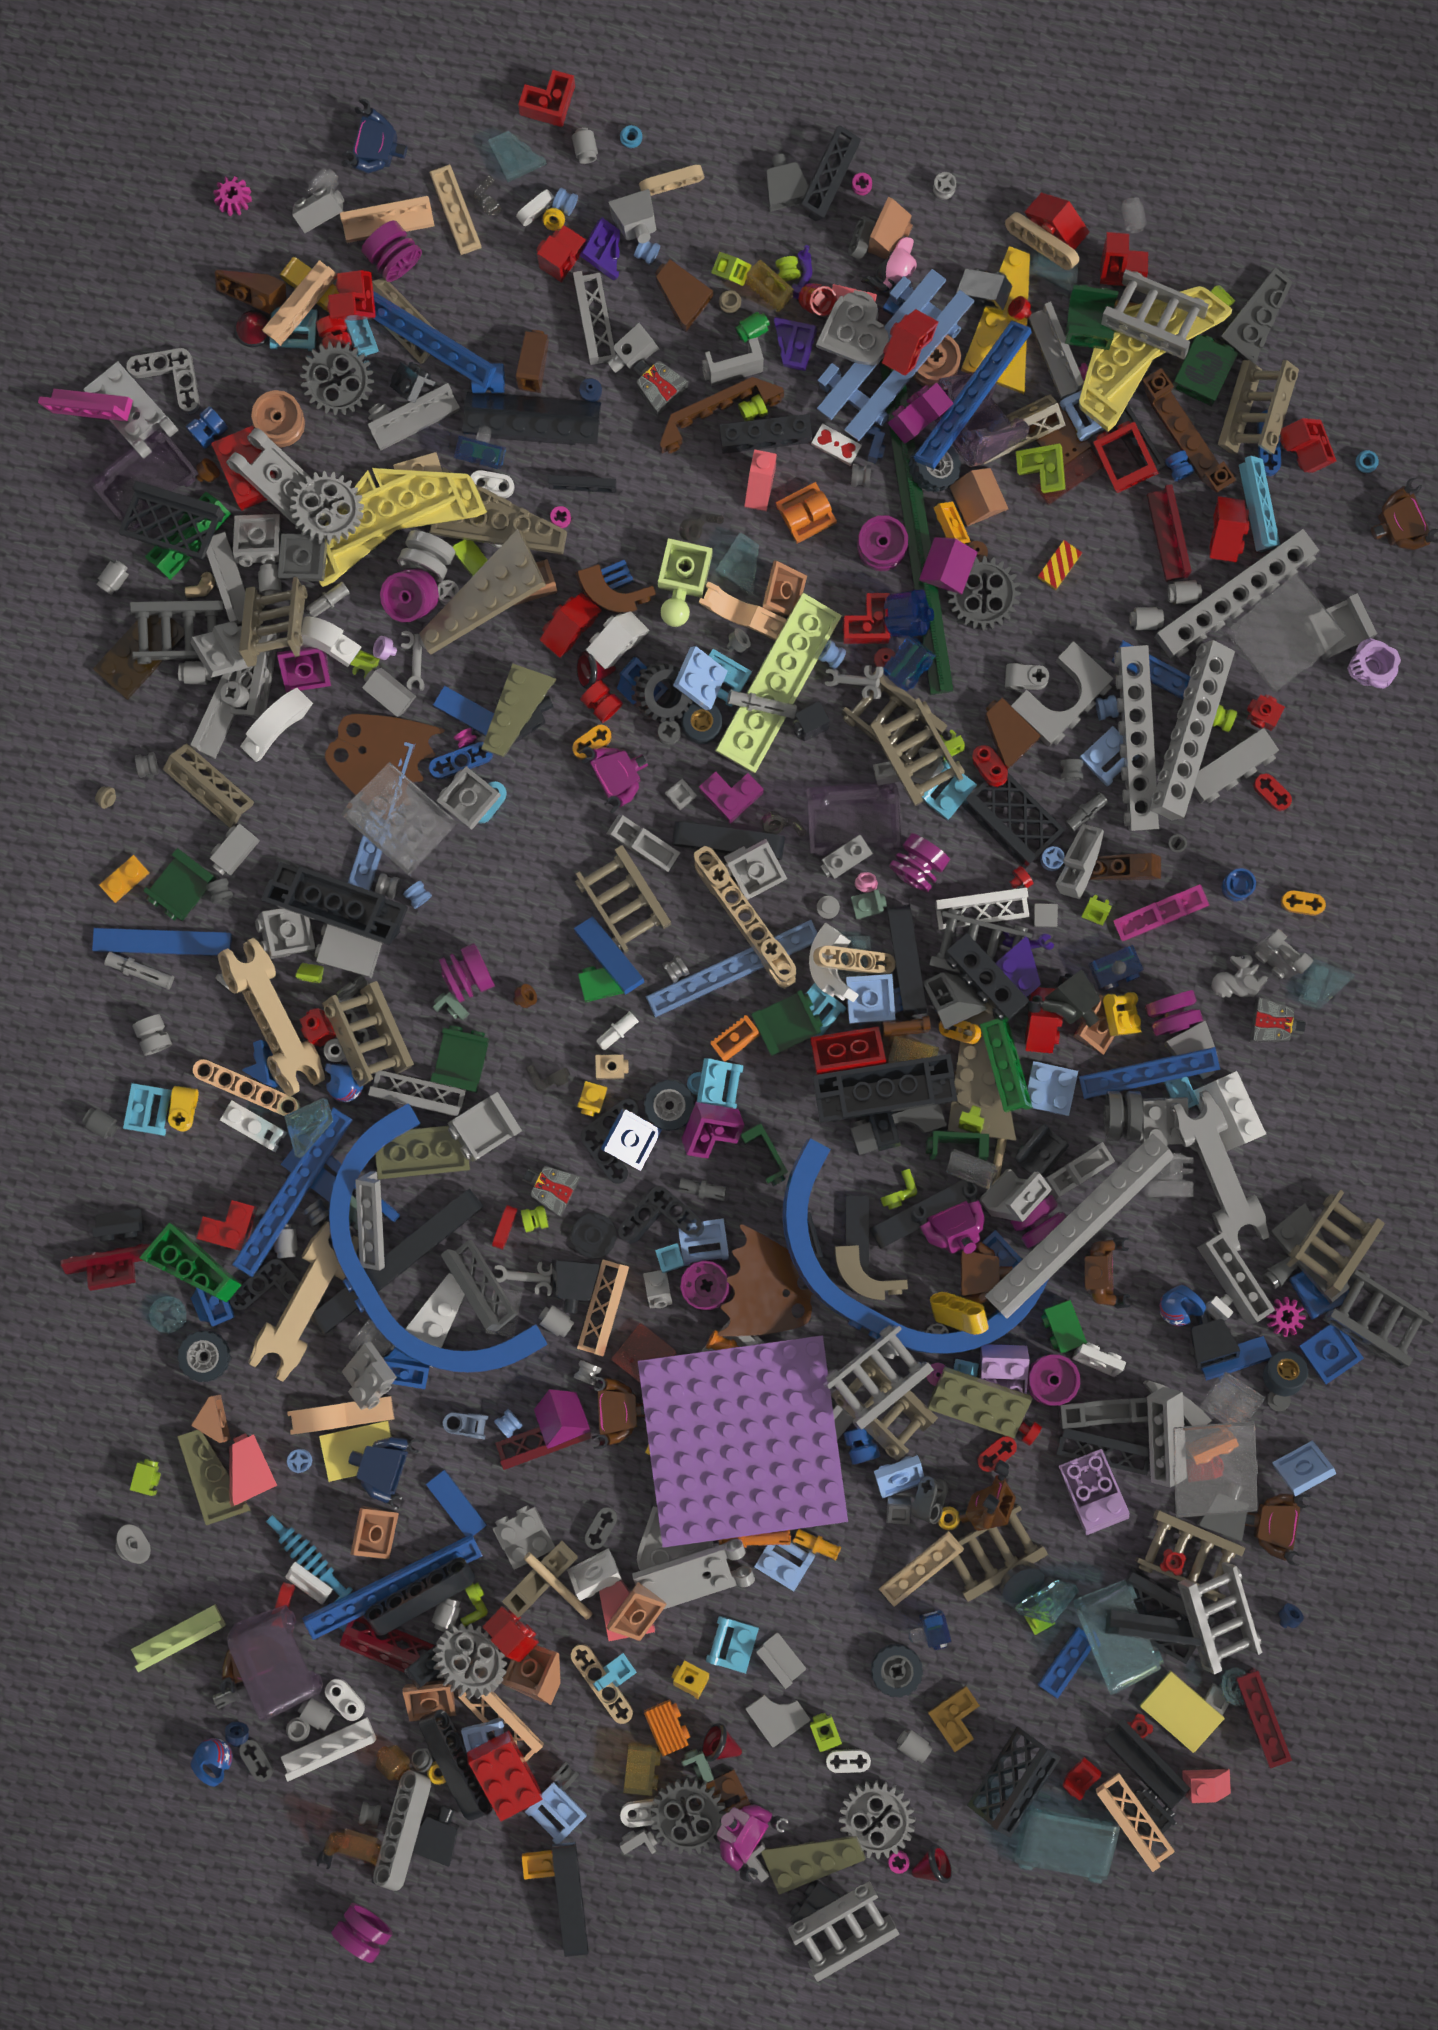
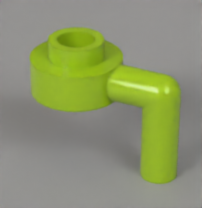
M910 1169L901 1171L907 1189L880 1198L883 1207L888 1206L890 1210L902 1206V1200L917 1195L918 1191Z
M472 1583V1585L465 1589L477 1610L461 1618L464 1627L488 1614V1610L481 1598L484 1592L479 1583Z

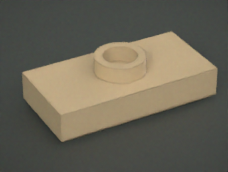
M437 452L393 465L395 470L442 472Z

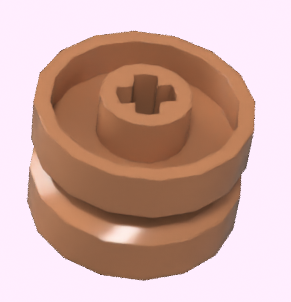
M946 335L913 375L918 384L923 387L927 384L928 387H931L937 382L943 388L953 381L957 375L961 359L960 349L955 340Z
M278 390L266 392L253 405L251 417L254 427L262 430L278 447L290 446L300 439L304 432L305 419L299 403L292 395Z

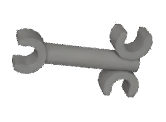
M403 631L402 636L409 637L410 642L401 644V647L403 649L413 647L412 677L408 679L407 687L408 690H411L412 683L419 682L420 691H423L425 684L421 679L422 647L426 648L420 634L413 635L409 631Z
M865 666L864 673L866 677L840 674L836 669L826 670V673H831L834 679L833 681L825 682V685L836 686L839 683L866 686L862 691L863 698H869L870 691L873 690L874 699H880L882 692L879 688V678L883 675V667H876V673L873 675L872 666Z
M539 1262L537 1269L540 1274L510 1271L502 1265L495 1266V1269L503 1271L502 1278H496L498 1283L504 1282L506 1279L538 1283L535 1287V1294L539 1295L540 1287L546 1286L548 1289L547 1296H551L552 1263L550 1270L544 1272L542 1270V1262Z

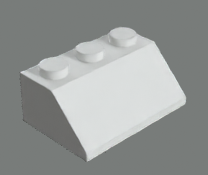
M1237 1071L1193 1090L1199 1102L1197 1106L1200 1112H1202L1203 1106L1199 1093L1204 1090L1209 1091L1216 1104L1222 1110L1228 1129L1220 1132L1219 1135L1226 1152L1266 1134Z

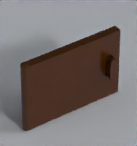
M1058 402L1065 426L1035 441L1040 447L1060 444L1062 446L1063 466H1065L1090 449L1091 445L1087 440H1079L1075 426ZM1056 414L1048 416L1045 424L1051 425L1057 422ZM1031 424L1026 429L1032 434L1035 432L1037 425Z

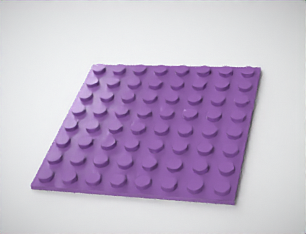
M823 1335L638 1361L663 1547L848 1522L830 1389L823 1386L827 1381L825 1377L828 1375Z

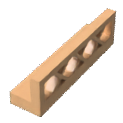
M428 196L340 213L347 243L366 240L380 226L392 220L397 221L406 232L435 226Z
M319 260L262 331L281 346L337 279V274Z
M602 1260L577 1349L604 1356L628 1274V1266ZM606 1265L618 1268L616 1279L609 1283L603 1275ZM602 1278H603V1280H604V1282H605V1285H603L602 1287H600V1284H601V1281H602ZM614 1283L613 1290L609 1286ZM607 1287L611 1293L610 1301L601 1305L597 1298L598 1291ZM597 1301L599 1307L594 1309L595 1302ZM608 1305L607 1311L605 1312L603 1307ZM601 1309L605 1316L604 1322L595 1327L591 1321L592 1313ZM590 1323L593 1329L587 1332ZM602 1327L601 1332H600V1335H599V1333L597 1332V1329H599V1328ZM593 1331L598 1337L596 1349L583 1345L586 1335Z
M491 1691L488 1696L482 1695V1703H471L465 1697L467 1695L466 1692L459 1697L483 1723L491 1721L484 1716V1707H492L498 1714V1718H502L504 1724H508L514 1730L513 1739L516 1744L517 1740H524L531 1748L523 1756L525 1761L543 1747L544 1743L494 1692ZM476 1707H482L481 1712Z
M1117 1773L1096 1788L1097 1795L1151 1871L1154 1872L1160 1868V1862L1175 1851L1120 1773ZM1119 1781L1124 1788L1122 1797L1113 1796L1107 1788ZM1126 1792L1130 1796V1798H1125ZM1116 1800L1121 1801V1807ZM1124 1802L1135 1803L1137 1806L1136 1816L1124 1813ZM1140 1812L1142 1813L1144 1818L1139 1817ZM1130 1820H1135V1826ZM1138 1821L1149 1823L1151 1826L1150 1836L1139 1834L1137 1831ZM1144 1839L1149 1840V1844H1148V1845H1147V1843L1144 1841ZM1152 1841L1162 1842L1167 1850L1156 1857L1151 1851Z

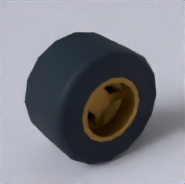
M695 702L688 706L689 710L682 715V729L685 736L697 744H707L714 741L722 729V716L719 709L714 704L709 710H704Z
M1280 1351L1274 1354L1263 1370V1379L1267 1388L1274 1394L1283 1397L1292 1396L1299 1392L1308 1378L1306 1362L1301 1356L1291 1351Z

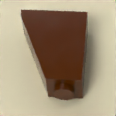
M669 259L666 264L662 263L657 269L656 282L682 330L687 332L713 298V290Z
M525 331L516 373L518 390L541 393L549 344L548 334H545L543 331Z
M1001 698L998 702L993 700L986 707L988 712L984 718L999 758L1008 770L1040 739L1041 735L1010 704Z

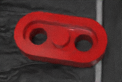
M986 745L975 748L972 761L985 781L995 787L1003 785L1007 781L1008 770L995 751ZM981 754H987L988 756H986V757H981L980 755H981ZM998 770L1000 773L994 774L993 771Z

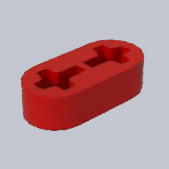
M1261 774L1255 779L1254 790L1274 810L1284 811L1291 805L1292 797L1290 793L1273 776ZM1267 779L1270 782L1268 787L1272 792L1267 788L1262 790L1259 787L1261 785L1259 780L1265 781ZM1273 793H1275L1278 797L1285 796L1286 799L1284 800V803L1286 805H1277L1276 802L1278 799L1273 795Z
M509 1205L506 1206L492 1243L493 1247L501 1250L504 1249L518 1212L517 1208Z
M1008 1436L998 1438L979 1454L977 1458L979 1468L983 1471L991 1472L999 1460L1004 1462L1016 1452L1017 1445L1015 1440ZM1002 1441L1006 1443L1010 1441L1012 1443L1010 1445V1452L1003 1451L998 1454L997 1451L1002 1448ZM995 1453L997 1457L992 1460L993 1466H983V1457L985 1455L991 1457Z
M283 1582L273 1613L272 1626L283 1628L295 1585Z

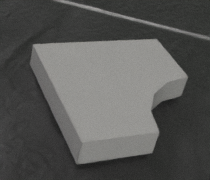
M764 1694L746 1707V1711L772 1747L778 1745L811 1720L797 1700L789 1704H778L771 1701Z

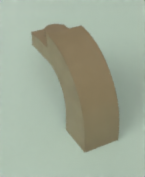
M859 1245L834 1247V1260L837 1271L844 1283L855 1293L869 1299L885 1300V1290H888V1295L902 1294V1289H908L907 1280L877 1281L867 1276L860 1265Z
M561 1541L540 1562L558 1578L578 1556ZM533 1569L502 1602L519 1618L550 1584Z

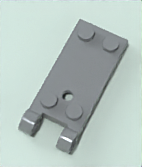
M118 361L83 389L84 392L126 396L133 400L128 421H109L143 459L152 452L144 442L147 437L160 427L169 437L178 431L173 422ZM137 415H140L137 420H134Z
M254 428L247 436V439L254 447L261 449L262 452L251 465L242 455L234 452L227 460V465L234 472L241 474L296 525L297 521L291 520V516L294 513L289 512L290 506L293 505L290 503V499L295 497L293 495L294 488L299 489L298 482L306 484L305 477L310 476L271 441L262 430ZM271 470L277 474L275 479L270 477ZM312 501L305 503L308 507H316V504ZM319 520L318 522L322 525L326 520Z
M1277 929L1274 933L1258 942L1252 950L1256 952L1254 955L1260 962L1264 964L1267 962L1273 967L1271 971L1278 978L1282 979L1284 977L1287 980L1298 973L1302 974L1314 960L1306 953L1300 955L1284 941L1287 936L1280 929Z
M732 1539L727 1543L632 1573L635 1585L639 1582L666 1602L667 1605L664 1609L737 1585L739 1587H748L754 1583L755 1577L749 1566H742L734 1571H730L727 1558L738 1560L746 1553L740 1539ZM706 1571L710 1572L709 1575H702Z

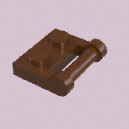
M929 1016L909 1021H883L882 1037L928 1033L930 1031Z
M734 1769L707 1782L706 1789L714 1786L713 1795L721 1794V1799L718 1803L724 1802L736 1795H739L741 1801L721 1811L729 1813L733 1807L741 1810L742 1807L751 1805ZM696 1798L698 1804H702L701 1800Z

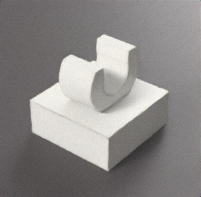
M1227 1294L1220 1299L1216 1296L1205 1304V1311H1208L1214 1320L1223 1319L1225 1321L1233 1313L1228 1307L1233 1302V1299Z

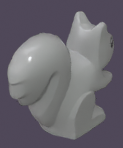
M1231 956L1230 962L1238 969L1237 973L1232 975L1227 972H1220L1213 978L1211 986L1213 992L1220 997H1231L1232 994H1235L1239 997L1251 996L1254 998L1267 982L1268 977H1258L1255 974L1259 967L1258 964L1250 968L1253 961L1251 956Z

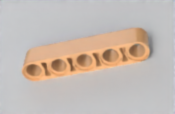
M199 1060L193 1066V1074L199 1080L289 1118L297 1116L300 1112L301 1106L297 1099L289 1097L271 1087L208 1060ZM203 1065H209L210 1073L202 1077L200 1075V1068ZM224 1074H230L231 1082L227 1086L221 1084V1077ZM245 1083H251L252 1091L248 1095H244L241 1090ZM266 1092H272L274 1097L273 1101L269 1104H265L262 1099ZM287 1101H293L295 1105L291 1113L284 1111L283 1107Z

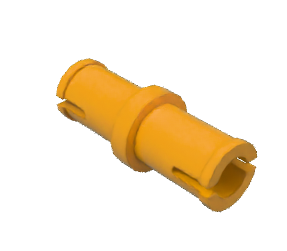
M798 1529L793 1540L794 1543L811 1549L812 1553L816 1554L818 1552L835 1561L841 1549V1546L823 1540L822 1536L818 1535L816 1537L801 1529Z

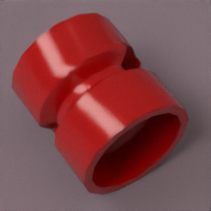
M809 283L801 289L798 299L800 306L805 311L825 316L831 313L837 301V296L834 290L828 286Z
M329 315L316 322L319 337L323 338L321 343L325 348L328 347L330 340L333 346H336L338 340H340L341 347H345L347 342H350L349 349L353 347L349 333L345 332L347 330L345 320L333 319Z
M599 680L582 695L580 700L588 709H594L593 714L601 723H604L621 708L623 702L615 694H610V688L602 680Z

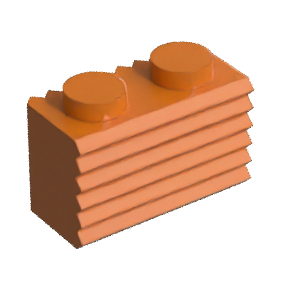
M744 1015V1019L740 1018V1021L733 1024V1027H729V1030L726 1029L725 1032H722V1035H718V1038L711 1041V1046L720 1058L726 1062L761 1034L749 1017Z
M669 1699L644 1710V1715L662 1757L688 1746L687 1739L691 1738L686 1725L681 1726L678 1717L681 1716L677 1703L672 1704Z

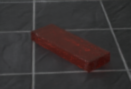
M1089 448L1064 466L1065 490L1043 493L1041 491V483L1035 488L1049 506L1099 471L1104 465L1094 451Z

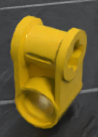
M180 1086L173 1087L168 1122L174 1129L183 1132L192 1127L198 1101V1089ZM182 1115L185 1118V1122L179 1124L176 1122V1119L181 1118Z

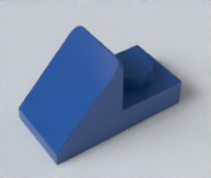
M263 1040L253 1042V1055L256 1064L244 1068L242 1071L263 1084L276 1089L280 1088L267 1065L268 1057L273 1055L268 1043Z

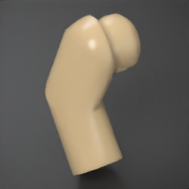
M205 572L201 575V581L197 586L185 587L186 598L208 595L215 585L213 575L210 572Z

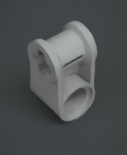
M1018 663L1006 665V689L1041 690L1048 683L1049 672L1044 666ZM1037 673H1039L1042 678L1041 682H1037V679L1035 678Z

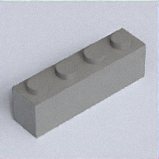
M1263 728L1198 771L1192 792L1200 803L1206 800L1208 803H1211L1220 796L1219 791L1224 788L1229 791L1239 784L1237 779L1243 775L1245 778H1248L1257 772L1255 767L1261 763L1266 766L1275 760L1276 757L1274 755L1279 749Z
M1225 1232L1215 1235L1197 1247L1227 1295L1233 1299V1304L1248 1326L1257 1323L1275 1311Z
M1162 1387L1147 1396L1150 1472L1152 1483L1171 1488L1186 1478L1183 1392Z

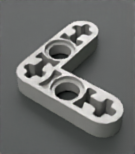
M178 348L137 355L128 360L126 367L129 374L134 378L173 373L177 400L181 410L184 413L193 414L199 409L200 401L193 359L186 349ZM179 355H184L185 358H188L184 360V364H180L179 361H173L172 364L174 366L170 367L169 356H171L172 360H178L180 358ZM158 358H163L166 361L165 366L161 369L154 367V361ZM146 360H149V366L151 368V370L149 371L147 366H144L147 365ZM136 362H139L141 366H144L140 367L139 372H136L135 369H132V367H135ZM183 376H189L192 379L191 384L187 387L179 384ZM181 392H189L191 400L195 401L191 403L190 408L183 404L187 402L186 394H181Z

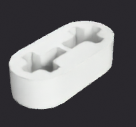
M549 190L541 192L517 213V219L523 226L529 225L553 205L555 197Z
M861 1749L833 1750L826 1757L827 1767L835 1773L864 1772L871 1763L869 1754ZM861 1754L863 1759H867V1761L862 1764V1767H858L857 1763H850V1759H857L858 1755ZM834 1755H839V1759H847V1763H839V1767L836 1768L833 1763H830V1760L834 1759Z

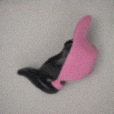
M909 237L900 239L895 250L891 251L888 258L879 265L876 276H865L861 282L867 283L876 291L884 293L894 284H897L903 276L909 279L917 266L916 260L910 255L914 243L913 239Z

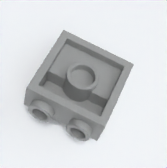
M280 514L237 515L234 517L233 555L235 563L249 567L253 563H262L264 565L279 562L281 545Z
M235 621L214 626L212 632L198 635L191 639L190 643L210 677L249 668L239 652L242 626L238 627Z
M465 766L463 770L456 773L454 781L440 792L437 802L472 830L501 794Z
M767 839L747 849L743 846L724 856L727 862L724 866L727 868L730 876L734 875L736 879L735 884L747 900L787 879Z
M285 909L263 911L258 915L259 919H256L255 924L257 932H262L263 941L260 942V945L269 955L270 959L316 949L308 917Z
M1187 1097L1142 1098L1143 1124L1140 1139L1142 1144L1152 1134L1159 1138L1166 1146L1167 1144H1182L1175 1129L1171 1105L1180 1103L1188 1116Z
M371 1341L363 1344L342 1371L352 1386L348 1392L361 1410L365 1408L372 1409L380 1402L379 1398L391 1389V1384L397 1378Z
M526 1505L516 1511L517 1516L511 1519L505 1516L495 1522L497 1526L493 1528L514 1570L527 1564L524 1560V1556L530 1552L535 1558H538L555 1548L535 1506L530 1508L529 1505Z

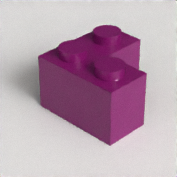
M937 382L931 387H928L926 384L906 400L908 403L906 407L901 405L892 412L894 417L888 424L905 444L920 433L928 424L940 417L954 403Z
M717 772L699 786V792L729 824L754 803L764 791L749 773L732 788Z
M696 1102L681 1139L686 1154L708 1159L716 1140L737 1144L744 1128V1122L739 1109Z

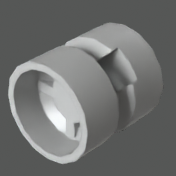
M160 1014L147 1017L132 1025L136 1037L142 1039L140 1046L145 1056L162 1051L172 1045L168 1033L163 1032L165 1025Z

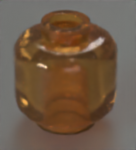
M384 1746L377 1752L376 1756L378 1758L375 1766L387 1780L396 1779L399 1781L404 1772L410 1770V1758L399 1746Z

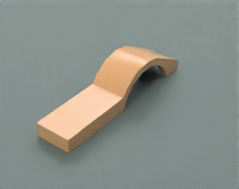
M707 582L706 587L708 590L704 598H700L699 604L724 619L748 627L776 641L787 619L760 606L740 601L725 593L719 586Z
M391 1396L379 1398V1404L372 1409L365 1408L361 1410L354 1401L288 1411V1416H291L293 1430H290V1434L393 1420Z

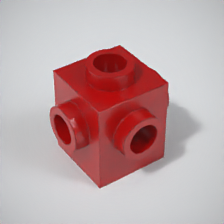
M1260 695L1256 700H1251L1246 710L1250 712L1247 719L1251 721L1253 726L1259 729L1266 728L1272 731L1285 706L1277 703V699L1270 695Z
M319 1008L312 1009L306 1013V1016L300 1019L303 1026L301 1031L309 1043L322 1047L328 1041L337 1038L324 1010Z

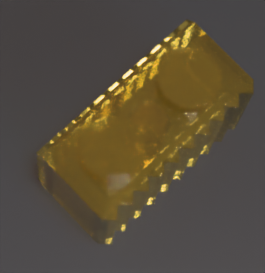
M759 260L747 272L746 285H750V288H753L756 294H760V297H763L766 303H770V306H773L776 312H780L792 299L793 288L763 261Z

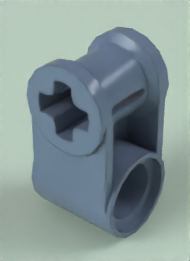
M451 1412L445 1416L443 1427L451 1434L485 1439V1422L489 1416ZM455 1416L460 1420V1426L457 1429L448 1427L447 1420L449 1417ZM476 1421H478L477 1431H475Z

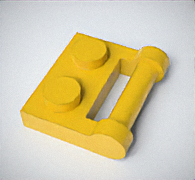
M1129 992L1121 996L1107 994L1104 997L1103 1004L1110 1036L1141 1032V1019L1136 1009L1138 1002L1136 993ZM1124 1004L1125 1011L1117 1012L1116 1006Z

